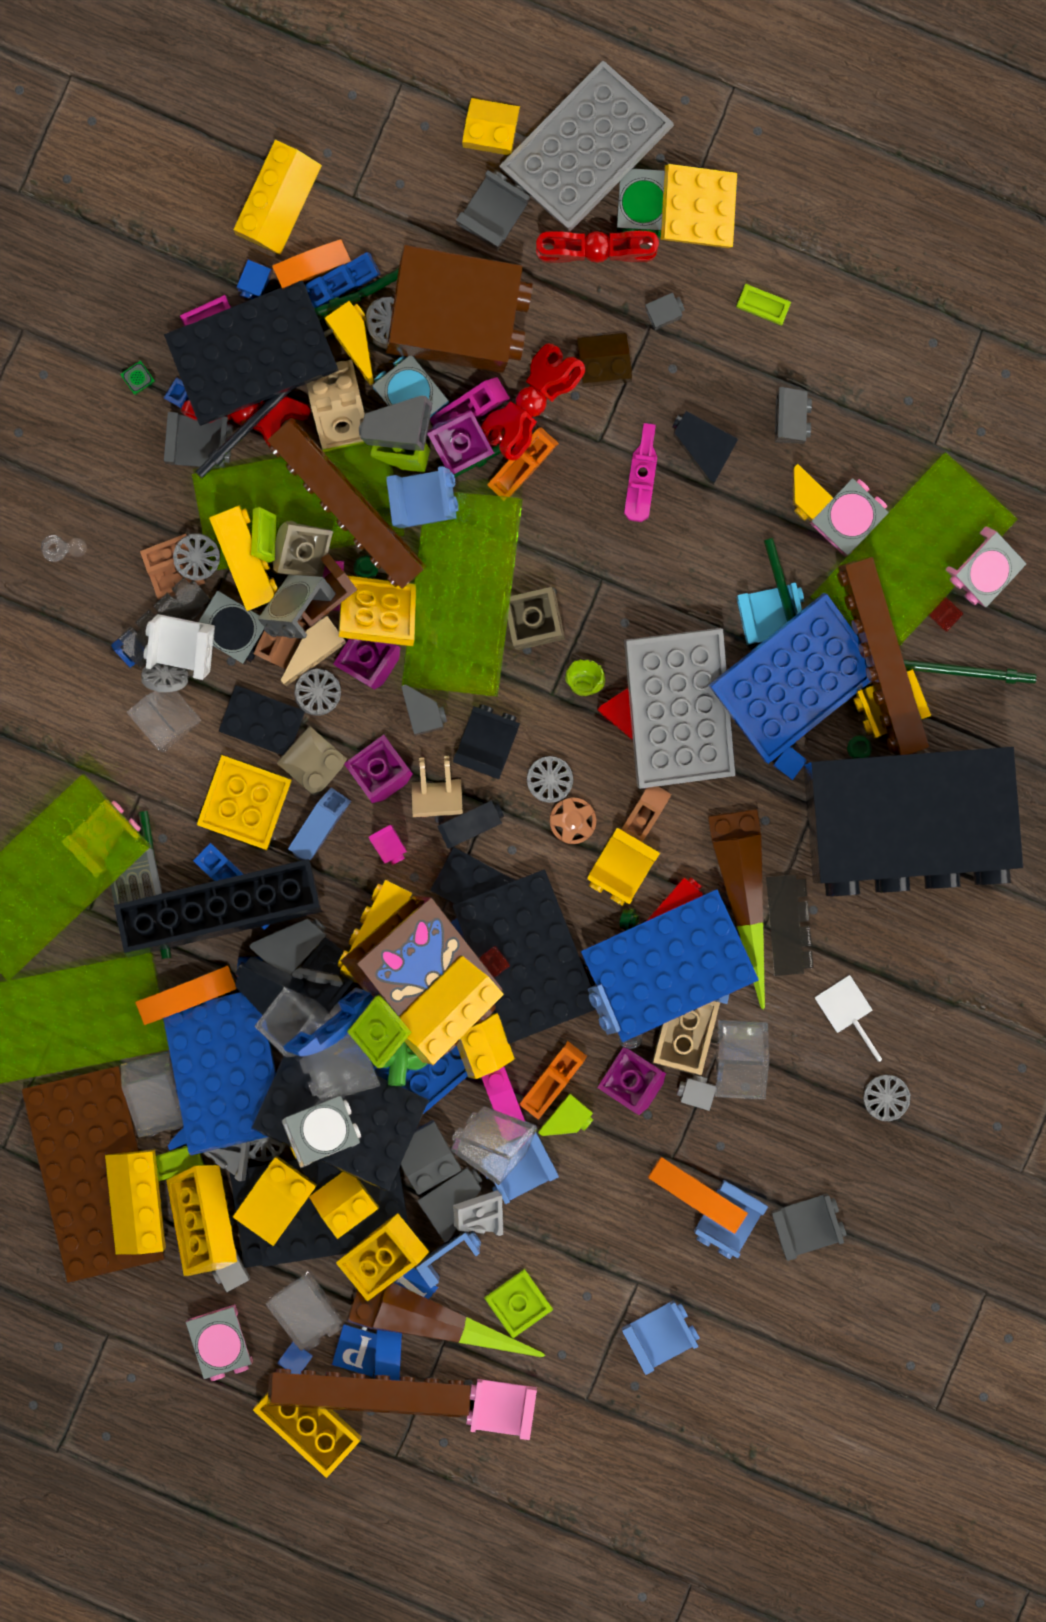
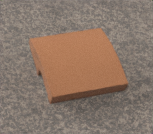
M187 534L140 551L159 601L205 584L204 579L191 580L185 578L174 565L173 553L175 546ZM185 544L180 546L184 550H189ZM180 553L177 554V558L179 559L187 557ZM188 562L180 564L181 569H184ZM194 566L187 572L189 575H193ZM198 567L199 576L202 575L200 567Z

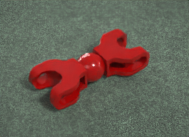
M599 231L591 232L586 236L585 234L571 232H544L537 238L536 255L540 261L545 263L585 261V258L595 263L604 262L608 258L609 260L624 262H649L657 255L659 240L657 235L650 231L610 233L609 236ZM646 244V245L650 246L651 248H650V249H642V248L640 247V245ZM553 245L554 249L546 250L544 246Z
M545 344L533 357L530 366L531 374L526 380L530 386L519 391L516 404L510 401L505 408L489 414L480 426L490 446H496L501 441L499 445L500 451L509 460L519 459L530 446L532 429L537 423L532 417L539 416L544 412L547 399L553 402L560 394L573 390L585 373L583 362L577 358L567 357L562 362L563 354L559 347L554 344Z
M285 397L253 429L260 431L266 444L270 446L271 444L267 440L281 428L284 421L290 418L306 420L311 410L307 405ZM186 401L181 407V412L186 417L197 421L190 401ZM262 401L261 404H254L224 417H228L229 420L232 417L236 423L242 426L265 402Z

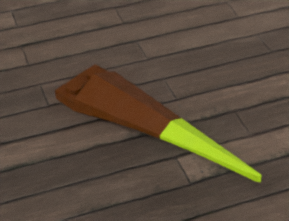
M757 809L708 816L712 845L741 942L759 981L754 983L760 1007L764 1010L762 840Z
M395 1283L390 1284L369 1301L356 1288L347 1317L348 1322L369 1329L469 1344L536 1357L545 1356L544 1353Z

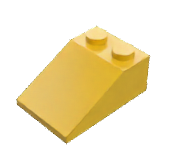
M348 301L325 317L327 326L333 329L332 333L369 385H372L374 379L364 324L366 320L365 314L358 304L353 306Z
M276 1156L233 1218L274 1246L317 1184Z
M397 1213L340 1258L336 1264L362 1296L369 1301L418 1265L429 1251Z

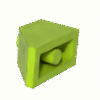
M426 442L424 451L372 446L370 455L401 470L425 472L430 448Z
M569 1093L539 1129L538 1133L541 1136L577 1133L580 1129L585 1131L593 1121L590 1117L593 1112Z

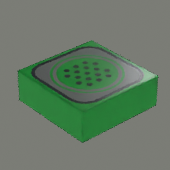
M141 360L120 374L135 396L155 382Z

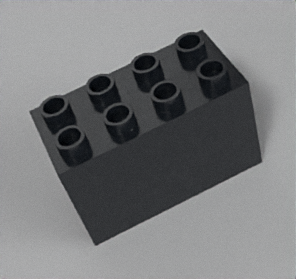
M1014 747L818 761L804 765L812 880L816 884L825 883L826 896L859 895V881L874 880L875 893L910 891L909 877L924 876L925 889L961 887L960 873L974 872L975 885L1011 883L1010 869L1023 868Z

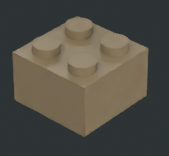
M552 587L503 598L512 643L517 651L565 640L556 593Z

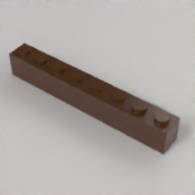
M293 418L267 440L271 444L269 449L277 457L281 456L287 462L286 467L294 476L297 474L304 481L302 483L304 488L313 495L315 493L321 500L319 503L322 508L328 513L332 512L338 518L336 522L345 532L349 531L355 537L353 541L361 550H367L371 555V562L378 569L382 567L388 574L386 577L394 587L399 586L403 589L427 567Z
M864 557L838 566L839 572L837 573L838 581L845 589V604L847 609L851 610L853 616L852 628L855 634L859 636L861 643L859 644V651L867 663L866 675L869 681L873 683L875 690L873 698L882 713L880 715V722L882 727L887 730L889 737L887 739L888 748L894 756L908 755L929 748L873 557Z
M276 1369V1373L273 1372L269 1375L267 1405L465 1418L469 1416L470 1385H463L461 1380H449L448 1384H441L439 1379L426 1378L424 1382H414L413 1377H400L399 1381L390 1380V1376L375 1375V1379H365V1374H350V1377H341L339 1372H326V1376L316 1375V1371L302 1370L301 1374H291L290 1369Z

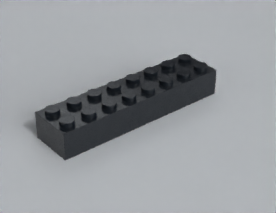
M309 859L114 905L124 954L128 958L322 912L314 873Z

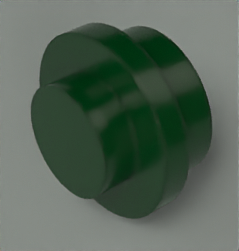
M363 555L355 561L354 572L357 577L372 579L377 575L378 568L371 562V556Z
M864 736L853 737L847 744L849 756L852 759L868 758L872 752L871 742Z
M624 909L621 915L620 928L627 931L638 926L639 915H636V909Z

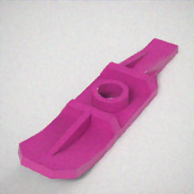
M643 424L641 444L632 457L624 515L630 521L643 522L649 518L657 464V455L653 448L656 428L654 424ZM645 468L648 472L647 476L640 477L638 470Z

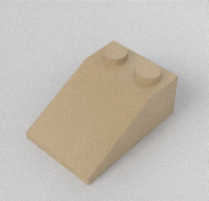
M328 616L321 618L306 631V638H302L281 678L285 686L291 684L346 644L344 638L338 637L339 632Z
M713 1001L661 1025L651 1063L699 1076L702 1075L720 1002Z

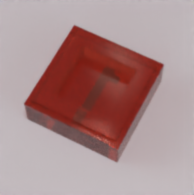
M945 597L928 616L947 632L960 619L963 613Z
M496 946L479 957V960L493 978L510 966Z

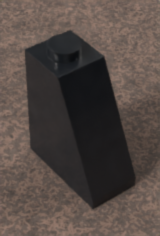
M688 411L683 416L679 414L672 428L676 429L673 436L706 480L714 485L738 439Z
M492 801L437 827L447 848L450 849L502 824L500 819L505 816L499 804L493 805Z
M251 956L246 963L241 962L235 974L238 976L235 987L277 1031L281 1032L290 1022L304 981Z

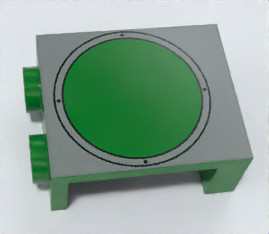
M631 169L620 180L617 232L650 231L655 233L658 238H661L665 171Z

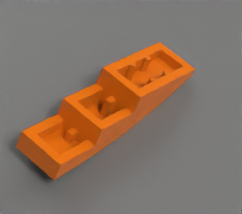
M663 1157L659 1158L648 1175L650 1180L734 1234L748 1214L745 1210Z

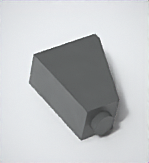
M421 395L366 413L363 422L359 426L360 438L367 445L424 451L433 403L426 396Z
M316 918L313 921L306 919L253 942L249 947L269 965L292 975L293 971L303 963L327 936L323 932L326 927Z
M468 1166L418 1199V1203L444 1242H447L456 1230L454 1226L453 1205L476 1198L481 1190L479 1183L483 1180L475 1168L470 1170Z

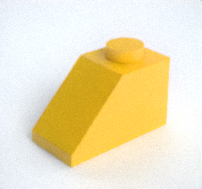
M797 464L792 470L793 505L796 507L794 512L802 520L808 519L811 522L829 504L833 497Z

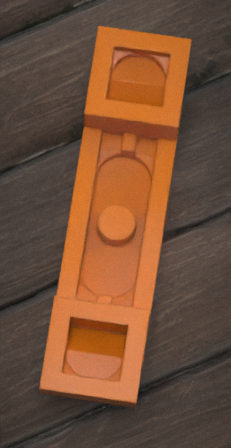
M225 966L135 1003L143 1024L146 1025L237 988L235 987L229 967Z

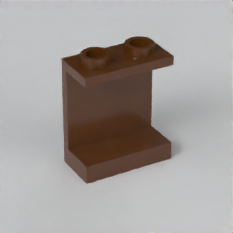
M329 553L321 558L322 562L331 572L324 579L336 594L331 601L312 600L298 620L302 622L305 619L310 627L358 590Z

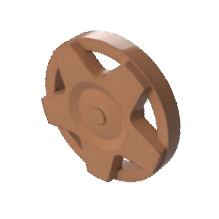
M567 798L560 801L553 808L550 816V826L554 835L559 840L568 844H578L584 842L593 834L596 827V814L591 805L580 798ZM574 802L582 803L585 806L577 808ZM563 805V813L555 815L558 808ZM591 815H592V827H590V826L588 825V823H587V819H588ZM555 826L563 829L562 836L557 832ZM576 834L584 836L581 839L572 840Z

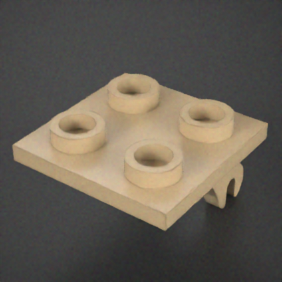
M444 756L446 782L426 783L425 758H419L421 782H411L413 817L463 814L461 779L451 780L449 756Z

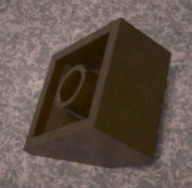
M627 333L577 338L579 360L585 366L582 388L632 382Z

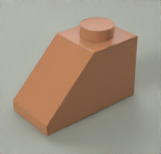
M659 786L646 788L621 830L643 842L672 794Z

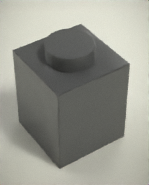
M673 293L645 304V310L654 331L682 319V312L685 311L679 297L675 298Z

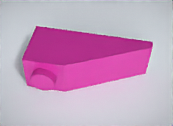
M498 377L489 379L434 414L430 421L434 426L438 422L447 421L469 410H472L477 420L510 398Z
M392 825L369 836L371 843L385 864L390 862L391 865H394L405 859L403 854L407 850Z
M505 1066L482 1076L481 1078L506 1142L529 1134Z

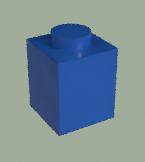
M248 260L237 285L238 291L241 292L240 296L252 300L264 295L273 274L272 270Z

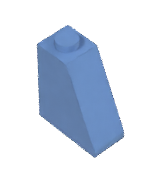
M330 788L316 804L288 849L293 852L294 856L300 860H311L339 821L351 800Z

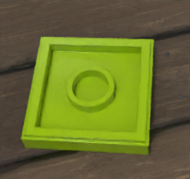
M376 996L347 1031L377 1068H383L412 1033L381 996Z
M525 1268L484 1297L512 1338H515L553 1310Z

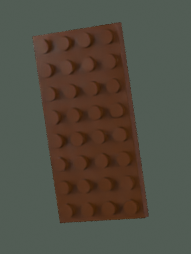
M115 1066L22 1089L67 1283L164 1260V1252L145 1254H116L105 1155L139 1151L120 1067Z

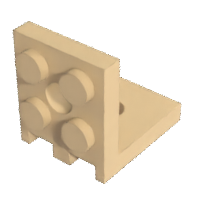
M352 360L337 362L336 365L339 371L307 383L310 404L323 452L365 443L359 435V426L364 420L365 413ZM339 422L348 423L345 427H336V424Z

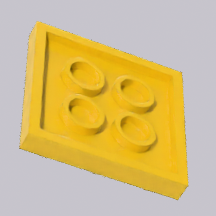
M673 164L665 165L661 240L723 248L733 247L737 173Z
M347 576L358 590L340 603L338 637L413 646L416 584L408 583L401 589L399 586L394 587L386 580Z
M221 755L197 825L268 850L292 780Z

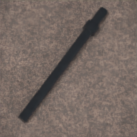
M292 390L268 399L218 450L214 449L208 455V459L195 471L196 474L202 479L215 466L218 467L225 460L224 457Z

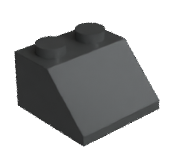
M779 387L776 393L775 443L804 444L806 438H810L811 423H807V413H811L812 398H807V391Z
M407 685L401 686L414 735L418 736L444 729L443 723L447 722L444 708L438 707L437 702Z
M434 1120L416 1129L401 1162V1166L419 1195L460 1172L461 1168Z

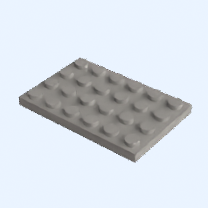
M602 61L500 165V168L516 184L522 186L527 194L570 232L661 140L674 124L606 62Z
M715 628L624 640L637 787L641 789L735 776L730 714L708 686L726 672L723 629Z

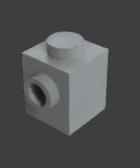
M693 1074V1078L687 1077L685 1082H680L677 1096H681V1103L710 1111L716 1086L707 1083L708 1078Z
M237 1252L236 1263L223 1269L212 1271L218 1284L222 1283L226 1292L249 1281L251 1278Z

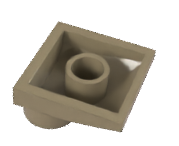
M293 521L284 522L278 530L275 542L274 571L291 575L322 577L325 564L321 558L329 551L333 531L301 525Z
M308 726L278 760L277 764L315 796L342 769L347 758L312 727Z

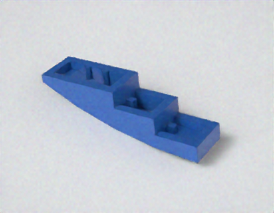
M366 252L323 277L314 279L306 284L305 287L313 307L316 308L329 303L330 299L340 298L381 275L370 252Z

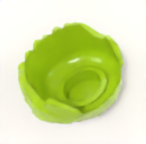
M582 659L574 661L565 673L566 683L579 696L597 693L605 685L604 671L601 665L594 661Z

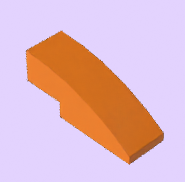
M337 240L291 257L272 267L283 289L301 280L308 283L328 274L343 264H348L351 260L342 240Z
M542 427L538 428L532 434L531 444L523 455L517 460H508L487 485L506 502L559 443Z
M567 1041L519 1105L539 1120L583 1064L587 1055Z

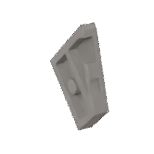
M250 1141L203 1152L207 1157L213 1158L215 1163L222 1169L226 1168L235 1175L236 1180L245 1181Z
M498 1191L453 1205L454 1226L459 1231H475L482 1234L488 1231L494 1232L498 1236L503 1235L502 1195Z

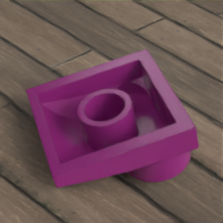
M472 410L447 421L438 422L432 429L427 431L444 466L450 469L453 474L494 454Z
M349 639L333 665L375 690L384 684L398 662L401 648L396 644Z
M385 735L344 763L372 803L381 802L406 785L412 776V772Z
M624 1046L597 1088L640 1115L650 1106L664 1083L666 1073Z

